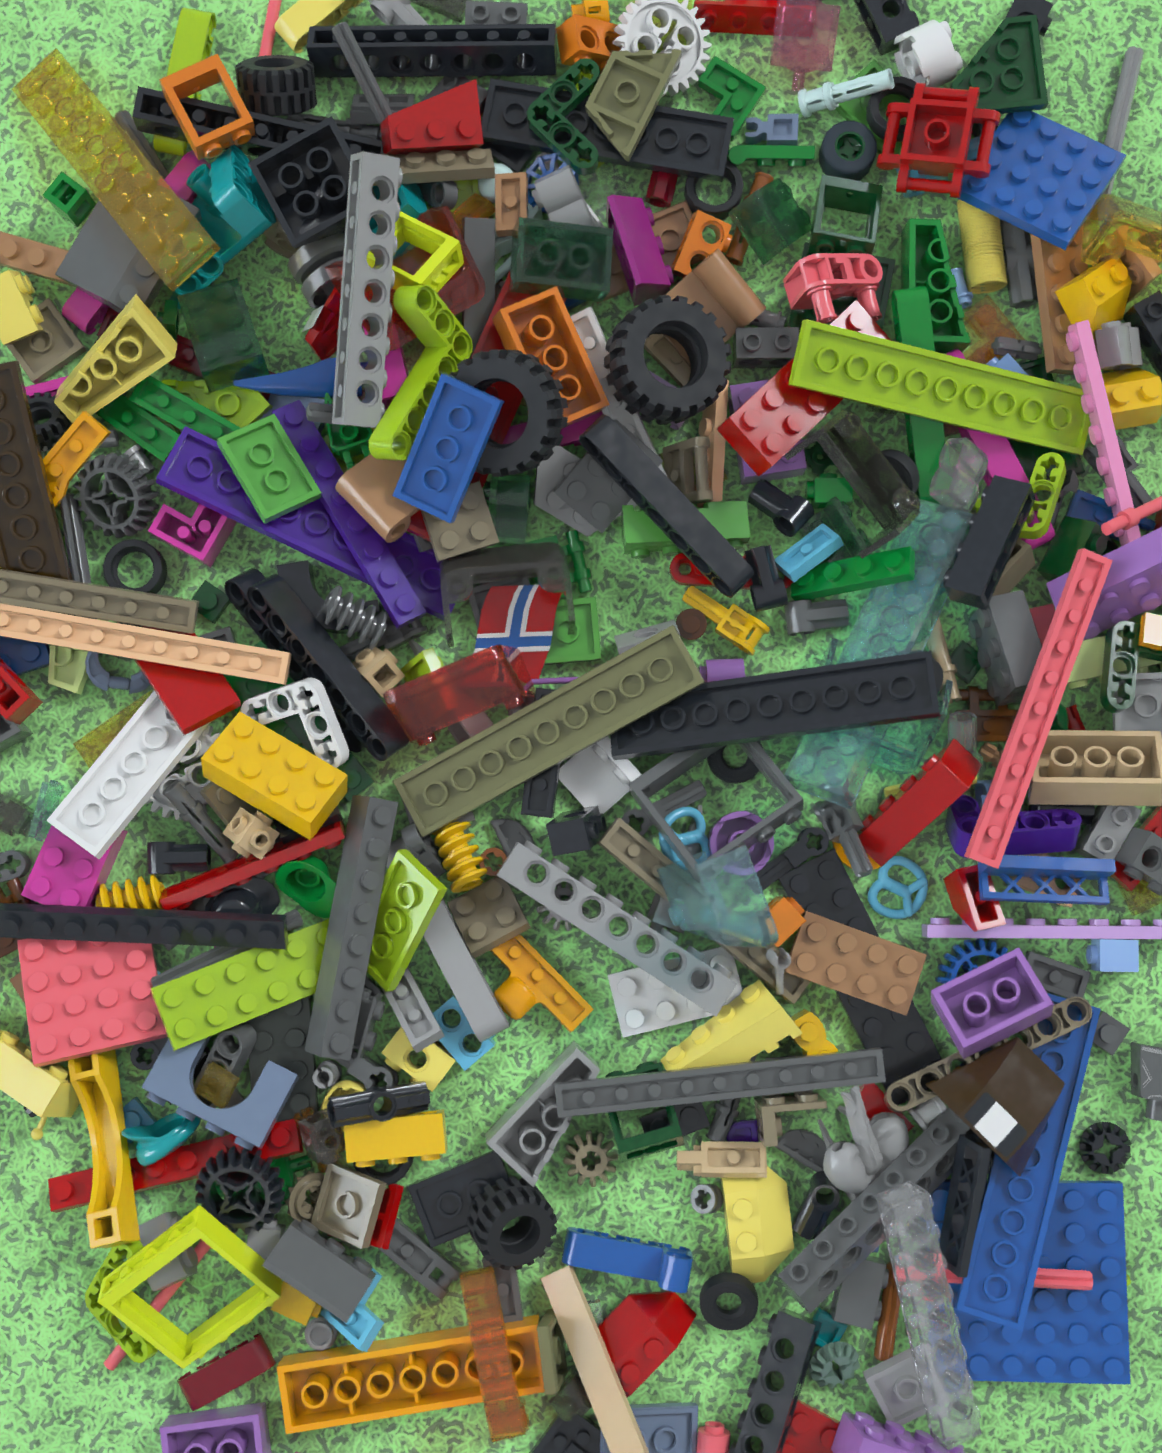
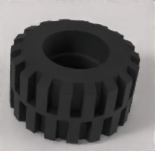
M289 55L258 56L246 59L235 66L237 91L248 111L269 116H288L306 112L317 104L314 64L304 58Z
M516 1176L509 1177L508 1181H504L503 1178L498 1179L495 1185L491 1187L488 1184L484 1187L485 1192L482 1195L478 1193L474 1198L476 1204L471 1205L468 1212L471 1216L467 1218V1225L470 1228L469 1233L484 1258L487 1261L489 1260L492 1266L496 1268L500 1266L502 1270H509L513 1266L515 1270L522 1269V1266L526 1263L528 1266L535 1263L534 1259L538 1256L541 1258L545 1254L544 1249L551 1247L553 1243L551 1236L556 1235L557 1228L554 1225L557 1223V1218L553 1208L536 1185L532 1187L524 1178L518 1180ZM522 1216L514 1226L503 1230L509 1221Z

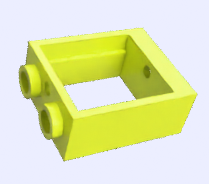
M400 211L399 219L395 222L394 236L397 237V250L406 241L432 255L414 275L392 265V270L395 273V282L392 289L397 290L401 286L429 285L438 293L464 264L460 241ZM369 251L367 254V263L371 268H373L375 265V257L373 253Z

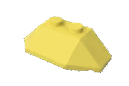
M768 1166L767 1178H720L724 1199L723 1206L730 1270L732 1273L746 1277L752 1283L765 1282L794 1249L787 1182Z

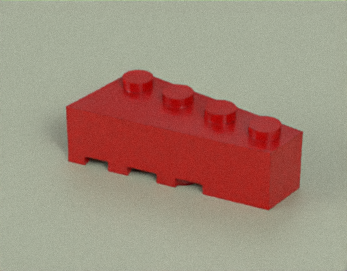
M953 738L937 755L933 754L921 766L922 769L915 776L911 774L900 785L899 788L901 790L895 796L892 794L888 795L878 806L880 810L874 816L869 813L862 820L864 828L859 831L858 836L865 852L882 867L970 788L982 764Z

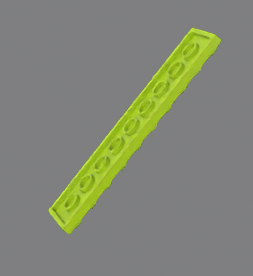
M808 319L802 321L788 383L790 386L1073 455H1083L1088 429L1091 424L1089 414H1085L1081 404V396L1084 395L1083 389Z

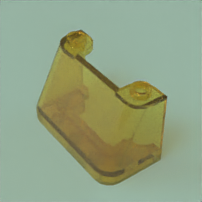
M1102 194L1083 223L1081 262L1096 266L1100 258L1112 255V259L1118 260L1125 249L1162 262V212L1112 194Z

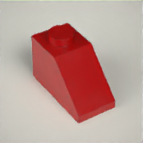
M978 864L956 869L943 878L952 908L974 932L1006 925L999 901L980 900ZM988 876L989 892H996L992 878Z

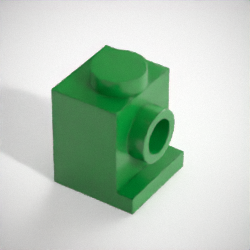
M62 171L42 195L61 216L77 228L96 205L88 191Z
M845 472L842 478H838V475L835 473L819 474V478H814L813 481H806V500H811L813 509H848L853 503L852 472Z

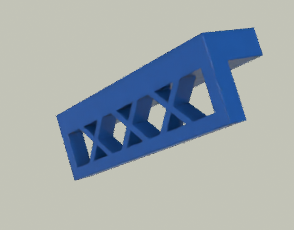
M1003 855L998 869L978 862L980 900L1107 905L1110 903L1108 877L1116 872L1115 859ZM988 876H999L1008 886L1003 892H989ZM1022 877H1030L1039 888L1033 894L1025 893L1016 883ZM1054 878H1061L1071 889L1065 895H1058L1048 884ZM1085 880H1098L1099 896H1089L1080 885ZM1010 889H1012L1015 893H1007V892H1008Z

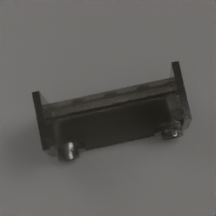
M842 410L818 426L784 456L789 460L815 440L818 441L883 528L858 553L863 559L900 535L920 513V500L914 492L910 491L863 428L860 418L854 413Z
M542 542L483 548L440 561L441 594L448 647H454L450 603H460L467 600L473 592V584L538 577V582L545 591L551 593L563 592L568 635L574 634L576 620L570 571L565 552L559 544Z

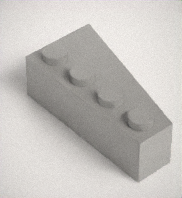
M573 1040L485 1133L486 1144L532 1187L535 1186L539 1179V1174L551 1158L555 1146L562 1134L567 1130L573 1117L558 1118L555 1083L594 1079L600 1072L597 1062Z

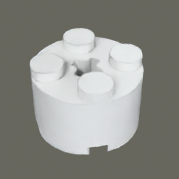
M930 20L895 38L894 45L899 43V51L894 53L895 61L902 77L912 79L917 83H926V87H939L955 79L957 71L963 67V62L960 54L954 50L951 41V28L946 21L939 23L936 20Z

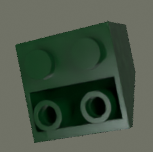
M1064 516L1037 571L1049 582L1070 572L1078 549L1084 548L1103 556L1119 547L1108 535L1102 533L1101 527L1097 522Z

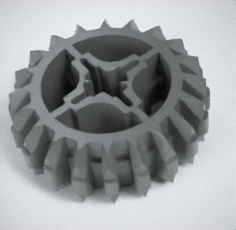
M114 452L106 455L101 454L96 456L95 459L86 462L84 465L85 469L80 470L77 474L80 480L76 481L73 486L80 493L75 494L73 499L81 501V506L78 507L77 511H84L87 516L83 522H94L93 531L103 529L104 536L114 534L116 538H122L126 535L133 536L138 531L147 528V522L152 521L155 517L152 511L156 510L159 505L152 499L156 498L159 492L153 491L151 486L154 485L156 480L147 479L146 475L149 469L144 468L140 470V460L134 459L130 461L129 455L122 454L118 456ZM104 474L105 479L102 480V490L99 491V482ZM134 500V508L128 518L127 511L130 510V502Z

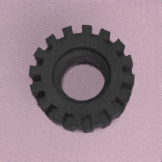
M40 392L34 393L35 398L32 399L27 395L33 422L49 419L42 424L34 426L40 450L43 451V446H47L48 450H51L53 448L52 444L57 443L73 423L54 403L56 395L52 397L51 393L45 392L44 397H41Z

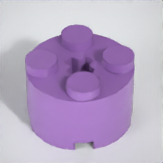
M736 811L719 818L713 824L708 834L710 855H713L736 839V835L743 834L763 819L747 811ZM774 836L762 844L758 841L748 848L749 852L745 857L737 862L731 860L722 867V871L731 875H750L761 870L772 855Z

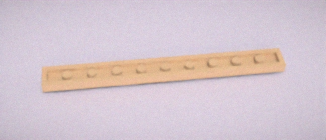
M0 603V636L283 685L287 683L292 655L289 652Z

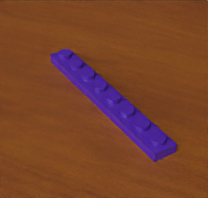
M300 399L273 410L271 415H276L322 493L321 503L396 629L423 617L426 614L425 608L383 538L336 491V483L344 473L315 424L307 420L306 409Z

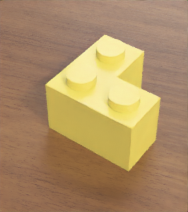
M7 270L0 273V340L3 345L12 344L43 330L40 324L44 322L43 316L36 304H30V302L34 301L31 295L35 293L34 287L28 276H22L19 271Z

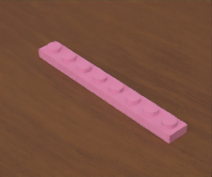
M1088 319L1067 327L1066 343L1070 352H1074L1076 364L1073 366L1076 381L1082 385L1084 395L1081 396V404L1085 414H1089L1091 426L1088 429L1089 437L1092 444L1096 445L1099 455L1096 458V466L1101 476L1104 475L1105 479L1104 499L1109 507L1111 506L1113 516L1116 518L1119 512L1130 507L1134 508ZM1138 525L1128 530L1120 529L1114 532L1115 537H1119L1121 546L1141 537Z

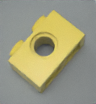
M401 1026L381 1052L386 1056L384 1062L397 1072L403 1069L411 1075V1083L418 1081L426 1082L427 1088L433 1092L456 1060L444 1046L436 1041L422 1050L426 1055V1063L422 1066L414 1065L410 1060V1052L414 1049Z

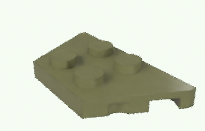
M672 49V53L652 54V50H639L635 53L612 51L585 105L587 114L624 160L628 162L682 57L681 50Z

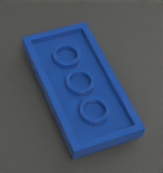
M441 373L392 496L448 523H454L504 401L448 374Z

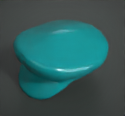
M172 1113L159 1119L152 1125L126 1128L121 1133L123 1137L138 1142L136 1146L137 1161L142 1166H149L182 1146L198 1128L201 1118L196 1116L194 1121H191L177 1113Z

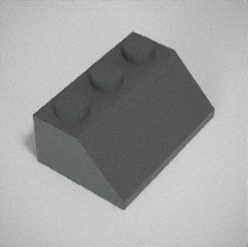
M294 1219L262 1266L347 1323L376 1273L371 1271L372 1265L361 1257L357 1256L354 1259L344 1252L345 1247L335 1239L329 1238L327 1241L318 1235V1229L312 1223L304 1219L301 1222Z

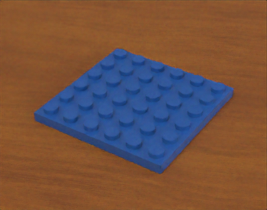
M946 1179L924 1200L925 1262L939 1263L936 1261L951 1179ZM1059 1180L1038 1268L1090 1271L1093 1276V1288L1090 1291L1033 1288L1023 1332L955 1310L961 1284L926 1282L928 1358L939 1380L1131 1385L1123 1183L1121 1181Z

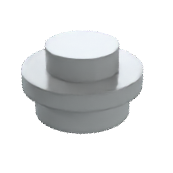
M318 1316V1318H313L307 1324L304 1335L307 1344L311 1348L322 1351L334 1344L338 1332L323 1316Z

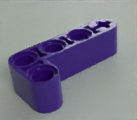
M962 794L948 807L945 821V829L953 850L961 857L965 855L981 812L977 801L965 794ZM1070 809L1020 811L1004 855L1055 853L1073 850L1078 840L1082 822L1081 816Z

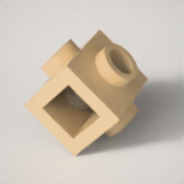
M377 647L373 650L366 648L358 653L355 661L352 663L373 690L382 698L405 677L396 665L398 663L397 658L386 648L383 651Z
M240 807L222 834L235 842L231 848L245 858L253 854L262 860L265 854L274 847L275 840L280 833L270 827L273 820L258 810L252 815Z

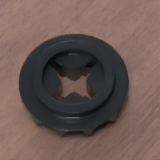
M1098 1122L1089 1126L1082 1134L1079 1151L1082 1160L1091 1170L1099 1174H1114L1119 1169H1124L1127 1160L1132 1157L1130 1153L1132 1143L1126 1131L1118 1125L1110 1122ZM1104 1138L1107 1143L1118 1146L1109 1151V1159L1104 1153L1095 1151L1103 1147Z

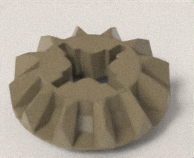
M307 1171L304 1177H297V1183L294 1187L288 1188L290 1197L285 1200V1203L289 1207L287 1214L299 1222L304 1219L311 1223L324 1174L319 1171L317 1173ZM307 1190L311 1191L309 1194L311 1204L305 1201Z

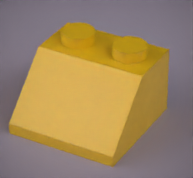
M1119 254L1089 267L1056 290L1055 294L1071 325L1089 319L1093 340H1095V330L1102 329L1101 324L1123 320L1132 280L1126 266L1123 264Z
M1140 367L1102 373L1115 430L1157 423L1162 415V382L1159 376Z

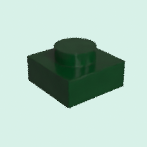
M165 300L164 312H158L157 320L177 342L180 323L179 304L176 300Z
M206 580L191 599L199 601L198 613L214 624L230 604L227 595Z

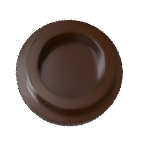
M690 608L678 615L676 625L681 637L695 640L700 638L706 631L707 621L702 612Z

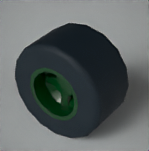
M842 121L833 125L826 132L819 151V164L823 173L839 178L861 180L869 173L877 153V141L873 132L864 124L856 121Z

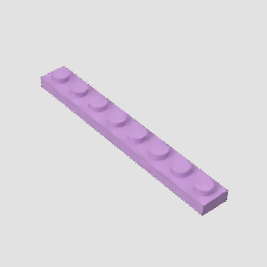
M930 918V924H922V937L1162 939V919H1152L1153 925H1141V919H1121V925H1109V919H1089V925H1077V919H1057V925H1045V919L1026 918V925L1014 924L1013 918H1005L1006 925L974 932L963 919L962 924H950V918Z

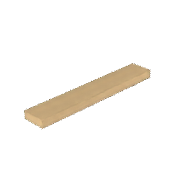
M568 1265L541 1278L610 1453H649L573 1266Z

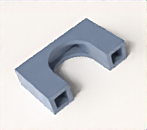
M212 1036L173 1051L168 1038L141 1087L149 1092L146 1098L163 1107L167 1101L178 1106L175 1113L191 1121H194L196 1116L208 1121L205 1126L206 1129L220 1136H223L224 1132L227 1131L237 1136L234 1143L252 1151L254 1146L262 1149L299 1076L268 1060L253 1090L243 1102L226 1109L212 1108L205 1105L199 1099L193 1083L196 1065Z

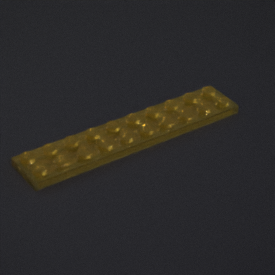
M57 48L12 88V91L166 286L172 291L176 290L221 249Z

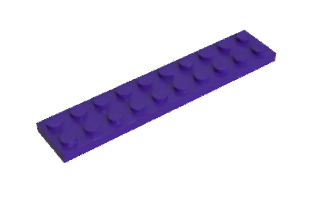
M186 426L183 428L156 477L157 484L370 585L320 499L264 524L219 449L217 441ZM406 532L394 542L387 543L385 541L426 612L447 622L473 565L457 557L437 562L433 548L419 553L414 536Z

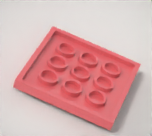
M29 938L17 941L33 1065L36 1068L168 1037L150 991L153 988L151 978L158 975L153 944Z

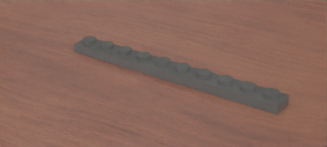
M878 1047L555 1083L558 1118L881 1083L886 1082L882 1048Z

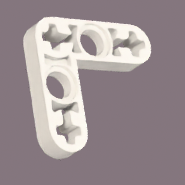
M306 678L256 695L246 700L241 706L242 713L262 725L299 713L317 757L336 768L344 764L349 758L348 745L325 687L318 679ZM311 690L313 692V696L306 697L304 691ZM279 694L287 698L289 702L288 710H283L279 707L277 703V696ZM267 705V711L255 714L253 708ZM319 706L318 709L311 712V707ZM316 716H321L325 719L327 723L326 731H320L316 727ZM329 735L331 736V740L328 739L327 741L323 742V739ZM328 751H336L337 756H330Z

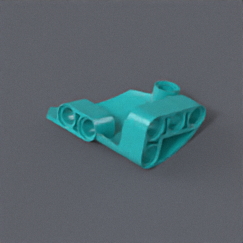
M231 145L211 163V169L206 164H202L187 179V186L197 194L192 205L200 209L202 220L180 258L173 265L172 285L174 290L169 300L178 301L179 309L222 274L224 265L276 223L275 213L248 165L249 159L235 145Z

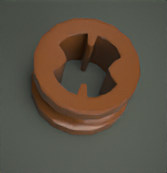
M488 848L481 854L483 861L479 863L480 868H487V875L497 876L499 870L493 871L491 867H486L484 860L489 859L487 855L490 853H494L496 857H502L503 863L507 857L501 849Z

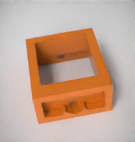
M218 54L159 79L163 95L198 160L205 157L208 159L214 158L221 154L223 149L234 144L237 146L245 144L255 135L254 121ZM221 82L240 119L199 137L180 100Z

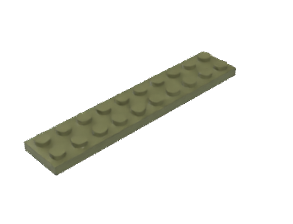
M672 625L393 780L421 836L427 837L704 684L705 681L675 626Z

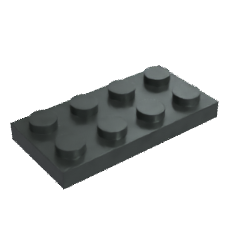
M310 996L246 1021V1023L254 1028L257 1036L256 1043L249 1056L251 1091L268 1060L299 1076L276 1122L294 1118L301 1120L319 1117L317 1086L313 1082V1073L316 1070L315 1055L304 1051L312 1013Z

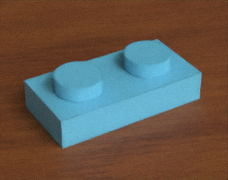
M822 523L775 558V564L778 570L792 582H795L831 556L844 544L837 533Z

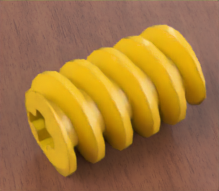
M468 821L452 822L432 833L436 836L434 839L435 845L440 847L438 850L439 857L444 859L442 862L443 868L449 870L446 876L448 881L453 882L450 887L454 893L468 891L480 886L483 883L480 877L488 872L487 868L477 869L476 867L483 861V857L472 856L474 852L479 850V846L468 845V842L475 838L474 833L464 834V831L471 826Z
M151 874L150 884H146L142 876L138 877L136 887L133 886L130 879L125 880L124 889H121L118 881H114L112 891L110 892L103 883L100 884L99 894L96 897V907L164 910L160 897L165 886L162 882L158 881L155 874Z

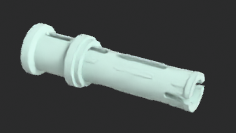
M888 68L884 71L858 77L836 85L833 82H825L823 87L809 91L806 89L799 90L798 102L801 113L805 118L811 117L813 112L824 109L829 111L835 110L839 103L887 89H893V74L891 69Z

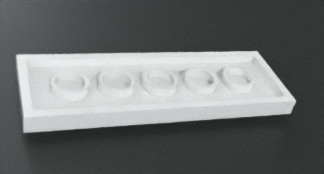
M153 691L46 821L100 860L211 722L184 736L156 692Z

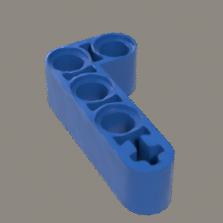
M576 1227L567 1228L561 1260L564 1264L657 1281L660 1288L671 1292L686 1293L688 1291L693 1262L690 1249L682 1246L679 1249L672 1248L671 1244L649 1240L647 1244L641 1243L640 1239L621 1235L613 1238L608 1237L609 1233Z

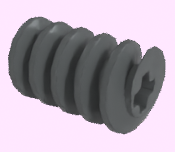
M337 585L325 598L316 618L325 613L324 624L326 625L336 619L337 631H340L344 626H348L347 637L350 638L358 632L360 633L358 643L361 644L369 638L371 639L369 649L373 650L387 628V613L381 611L375 616L376 606L370 605L364 610V599L359 598L353 603L354 595L352 592H348L341 597L342 587Z

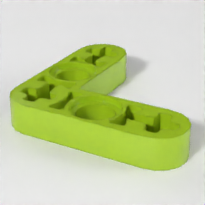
M1045 453L1035 463L1029 482L1032 485L1034 495L1040 490H1047L1051 495L1045 501L1035 500L1018 538L1038 539L1045 535L1049 529L1066 476L1065 461L1058 453ZM1051 465H1056V468L1051 470L1050 481L1046 480L1047 474L1045 469H1049ZM966 498L956 507V515L963 528L968 529L971 519L967 518L966 514H970L972 510L978 512L981 506L980 498ZM1034 510L1038 511L1039 523H1035L1033 527H1028L1027 523H1032L1034 519Z
M140 1241L112 1247L85 1293V1303L89 1311L130 1359L137 1363H142L155 1356L158 1349L125 1324L124 1329L120 1325L118 1318L97 1301L103 1278L111 1273V1269L115 1270L123 1264V1260L126 1257L129 1259L144 1248Z

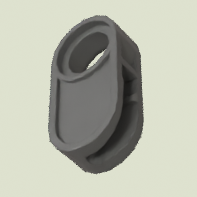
M454 181L416 183L420 187L423 198L433 208L452 210L455 207L458 199V189Z
M414 822L401 830L403 840L409 850L436 878L449 871L443 868L442 862L444 859L439 857L438 854L440 848L435 845L430 835L422 837Z

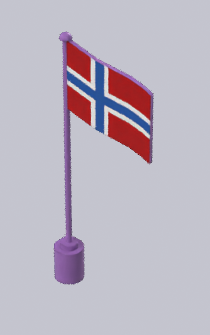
M567 584L491 586L481 609L474 653L464 680L463 678L458 680L457 687L460 690H464V687L567 684L578 678H539L551 646L556 609ZM743 658L709 659L704 661V666L698 667L705 683L745 677Z

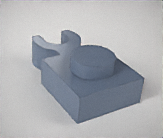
M768 114V122H762L756 117L747 118L746 130L756 131L745 132V142L754 145L762 140H767V145L798 146L799 114Z

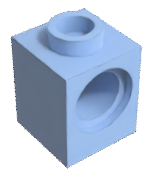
M1091 939V945H1088L1086 949L1087 963L1091 964V970L1139 972V940Z

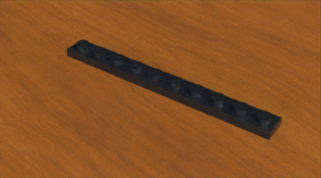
M0 903V937L270 949H286L288 944L286 915Z

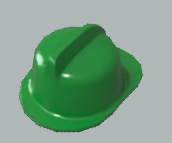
M309 856L302 861H294L293 859L292 862H287L280 866L275 874V882L278 888L314 916L330 918L336 882L330 878V871L326 863L315 856Z

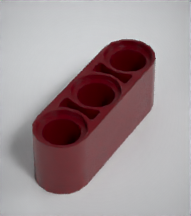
M261 1333L254 1335V1340L241 1342L225 1351V1356L220 1358L218 1355L196 1367V1372L191 1374L189 1371L177 1380L192 1411L207 1405L259 1376L276 1364Z

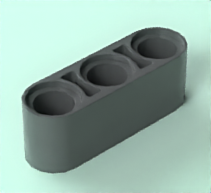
M244 1022L220 1033L216 1038L194 1084L197 1096L205 1105L212 1108L218 1107L226 1101L233 1090L256 1043V1032L250 1024ZM233 1036L238 1039L239 1045L235 1043ZM220 1063L224 1065L226 1072L222 1069ZM208 1090L211 1092L213 1098L209 1096Z

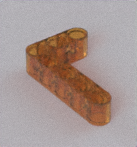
M490 1265L460 1272L461 1290L491 1441L494 1443L526 1435L530 1429L529 1416L525 1412V1399L519 1397L493 1266Z

